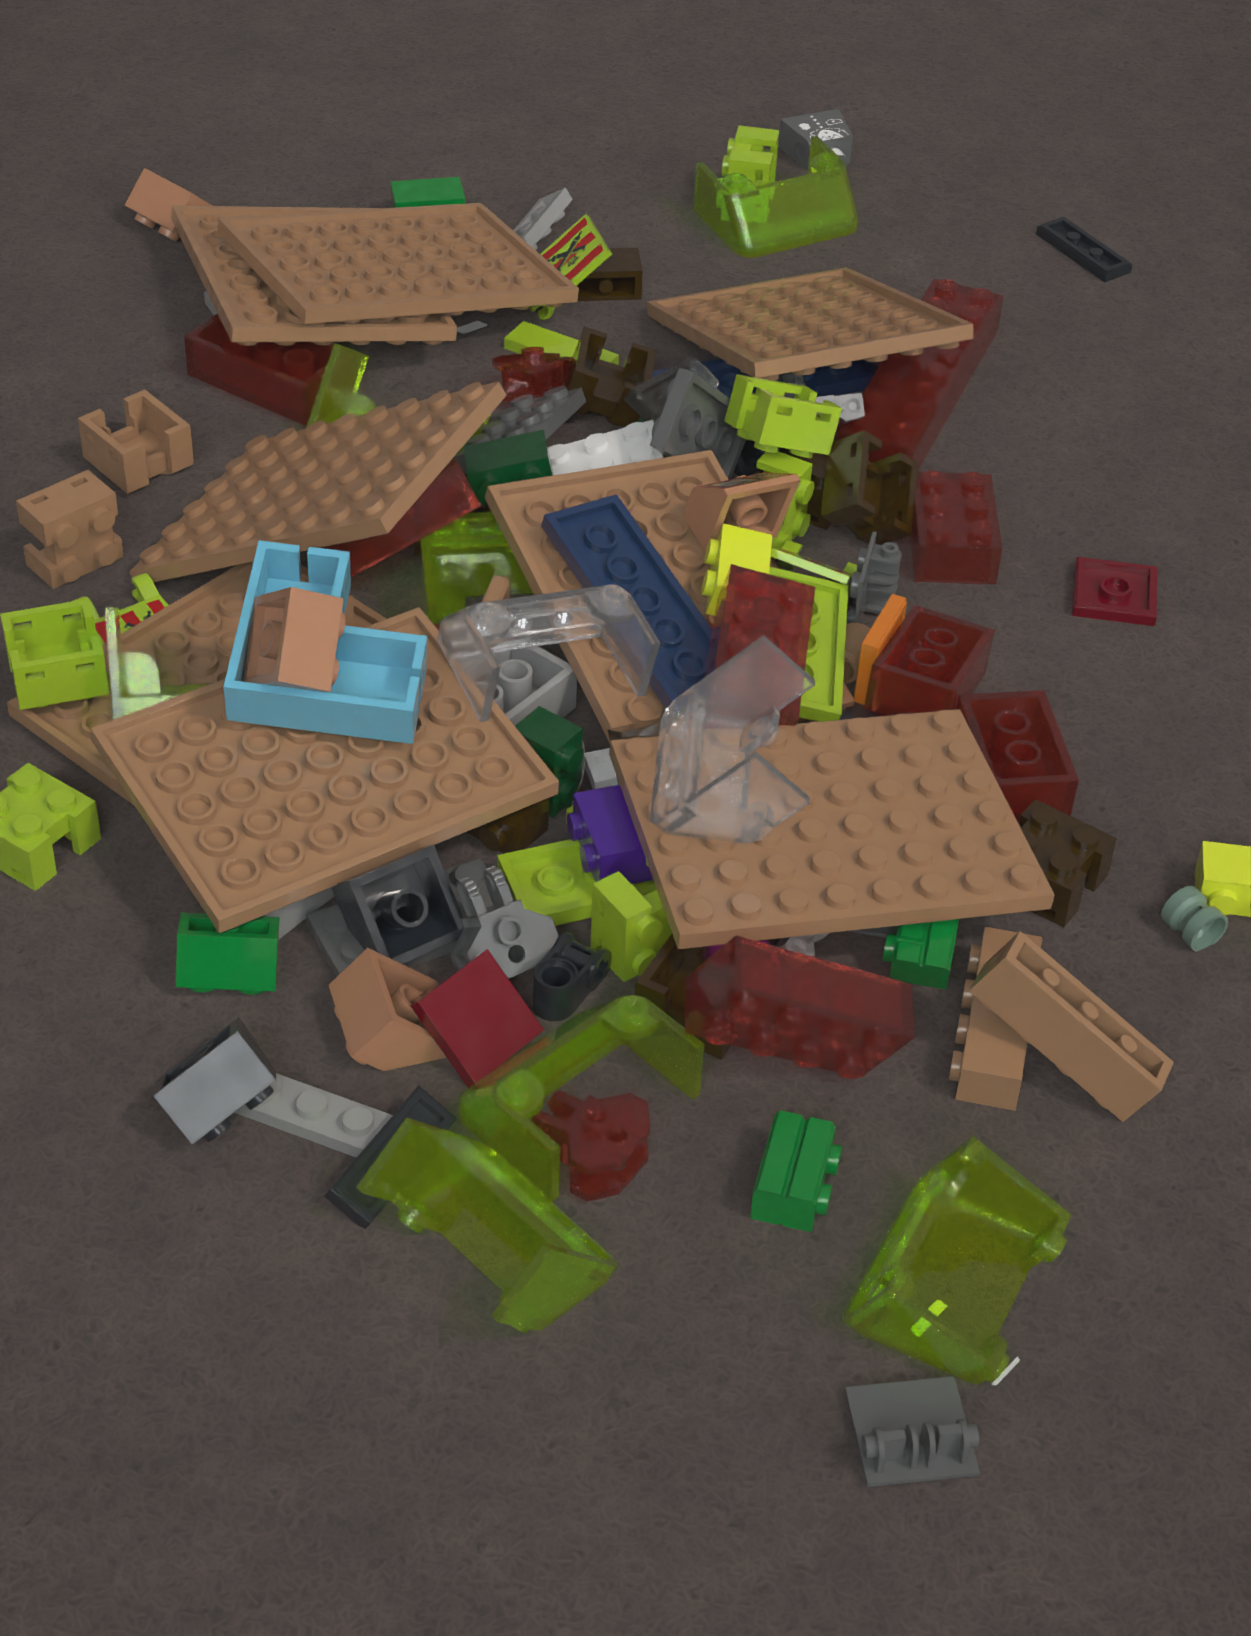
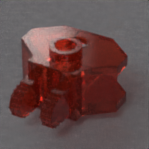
M527 347L521 349V354L501 355L492 358V367L502 373V388L506 394L502 401H512L526 394H532L533 399L543 397L544 393L550 389L564 386V382L567 381L572 357H560V353H544V347Z
M557 1090L547 1102L551 1110L550 1112L554 1116L538 1110L528 1122L532 1130L531 1132L535 1136L559 1150V1161L568 1166L569 1191L586 1202L619 1195L648 1162L647 1137L650 1135L648 1103L632 1093L597 1099L589 1095L583 1102L572 1095L569 1096L567 1092L564 1093L562 1090L560 1092ZM623 1164H625V1168H624V1169L619 1170V1171H614V1169L621 1168V1167L623 1166Z

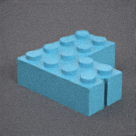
M259 540L223 686L227 720L413 744L419 715V703H421L427 672V636L345 625L344 632L337 642L335 658L339 662V672L335 683L331 686V692L243 682L254 599L256 596L288 587H295L344 598L342 612L345 614L351 588L350 552L309 547L307 552L308 583L301 582L299 545Z

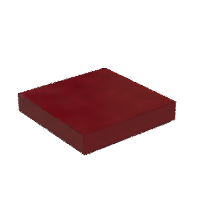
M1076 557L1072 616L1155 626L1157 619L1158 567Z
M488 949L479 953L411 1005L413 1011L468 1088L478 1084L544 1031Z

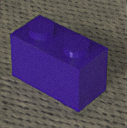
M620 785L573 793V813L567 814V828L571 840L579 841L580 859L584 872H592L595 882L618 871L631 884L653 880L650 869L646 865V858Z

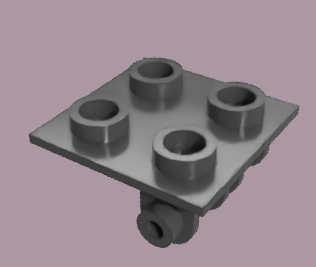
M872 532L868 548H860L857 572L853 573L849 597L853 598V605L856 606L850 605L846 624L854 622L862 624L864 612L879 615L891 594L896 595L902 553L898 550L899 547L895 543L875 544L877 532Z
M954 1376L845 1387L867 1487L980 1475L973 1448L979 1446L978 1428L976 1424H967Z

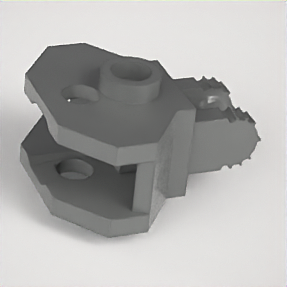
M494 865L485 869L483 873L493 906L485 907L477 884L469 876L459 880L457 884V890L459 891L467 917L461 919L464 929L450 956L457 971L479 953L488 949L509 979L536 967L552 950L559 935L551 917L524 909L521 899L513 900L503 873Z

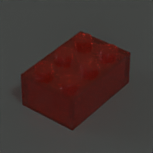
M935 470L917 472L912 535L910 536L915 582L996 585L1002 554V542L991 474H981L978 472L944 473Z
M914 605L872 664L864 709L877 712L881 716L960 709L962 711L986 673L995 630Z
M1045 690L958 695L956 710H961L1017 822L1019 823L1020 815L1035 799L1071 816L1079 779Z

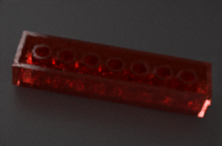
M934 278L921 301L973 323V339L960 341L958 347L951 349H939L936 346L924 348L922 354L902 355L900 352L888 354V359L882 361L862 393L865 416L862 419L843 424L838 433V440L865 430L882 441V448L870 452L868 461L873 463L892 455L903 453L918 462L919 470L998 332L1004 295L992 293L985 288H971L959 285L948 279L939 280Z

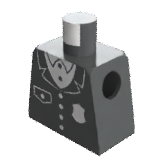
M838 109L781 118L778 147L806 170L828 167L833 173H840L850 163L853 137Z

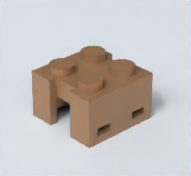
M146 390L123 398L127 427L111 433L110 428L106 426L105 414L101 409L78 418L83 458L127 494L149 485V479L158 474H173L194 464L190 425Z
M89 470L16 500L19 523L41 541L45 547L39 551L31 543L24 545L26 565L52 589L65 583L76 581L81 576L100 567L111 565L116 560L124 557L122 539L113 531L112 527L115 523V516L118 515L116 493Z

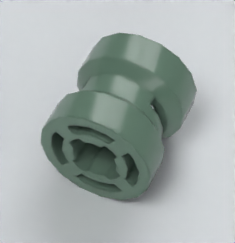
M1186 886L1174 893L1166 901L1161 911L1162 921L1172 930L1180 931L1183 941L1195 952L1215 944L1223 936L1229 923L1228 918L1218 908L1207 905L1206 896L1194 886Z

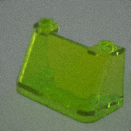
M972 1136L932 1166L912 1188L842 1316V1322L862 1337L973 1385L980 1384L985 1380L992 1383L1002 1374L1010 1359L1005 1353L1008 1341L998 1333L1029 1270L1042 1260L1046 1263L1052 1262L1063 1250L1067 1242V1238L1063 1236V1233L1072 1215Z

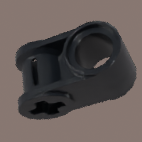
M566 932L562 934L552 950L534 969L532 1006L535 1014L547 1021H562L569 1018L589 993L595 991L606 977L611 965V952L604 948L597 951L577 942L576 937L571 933Z

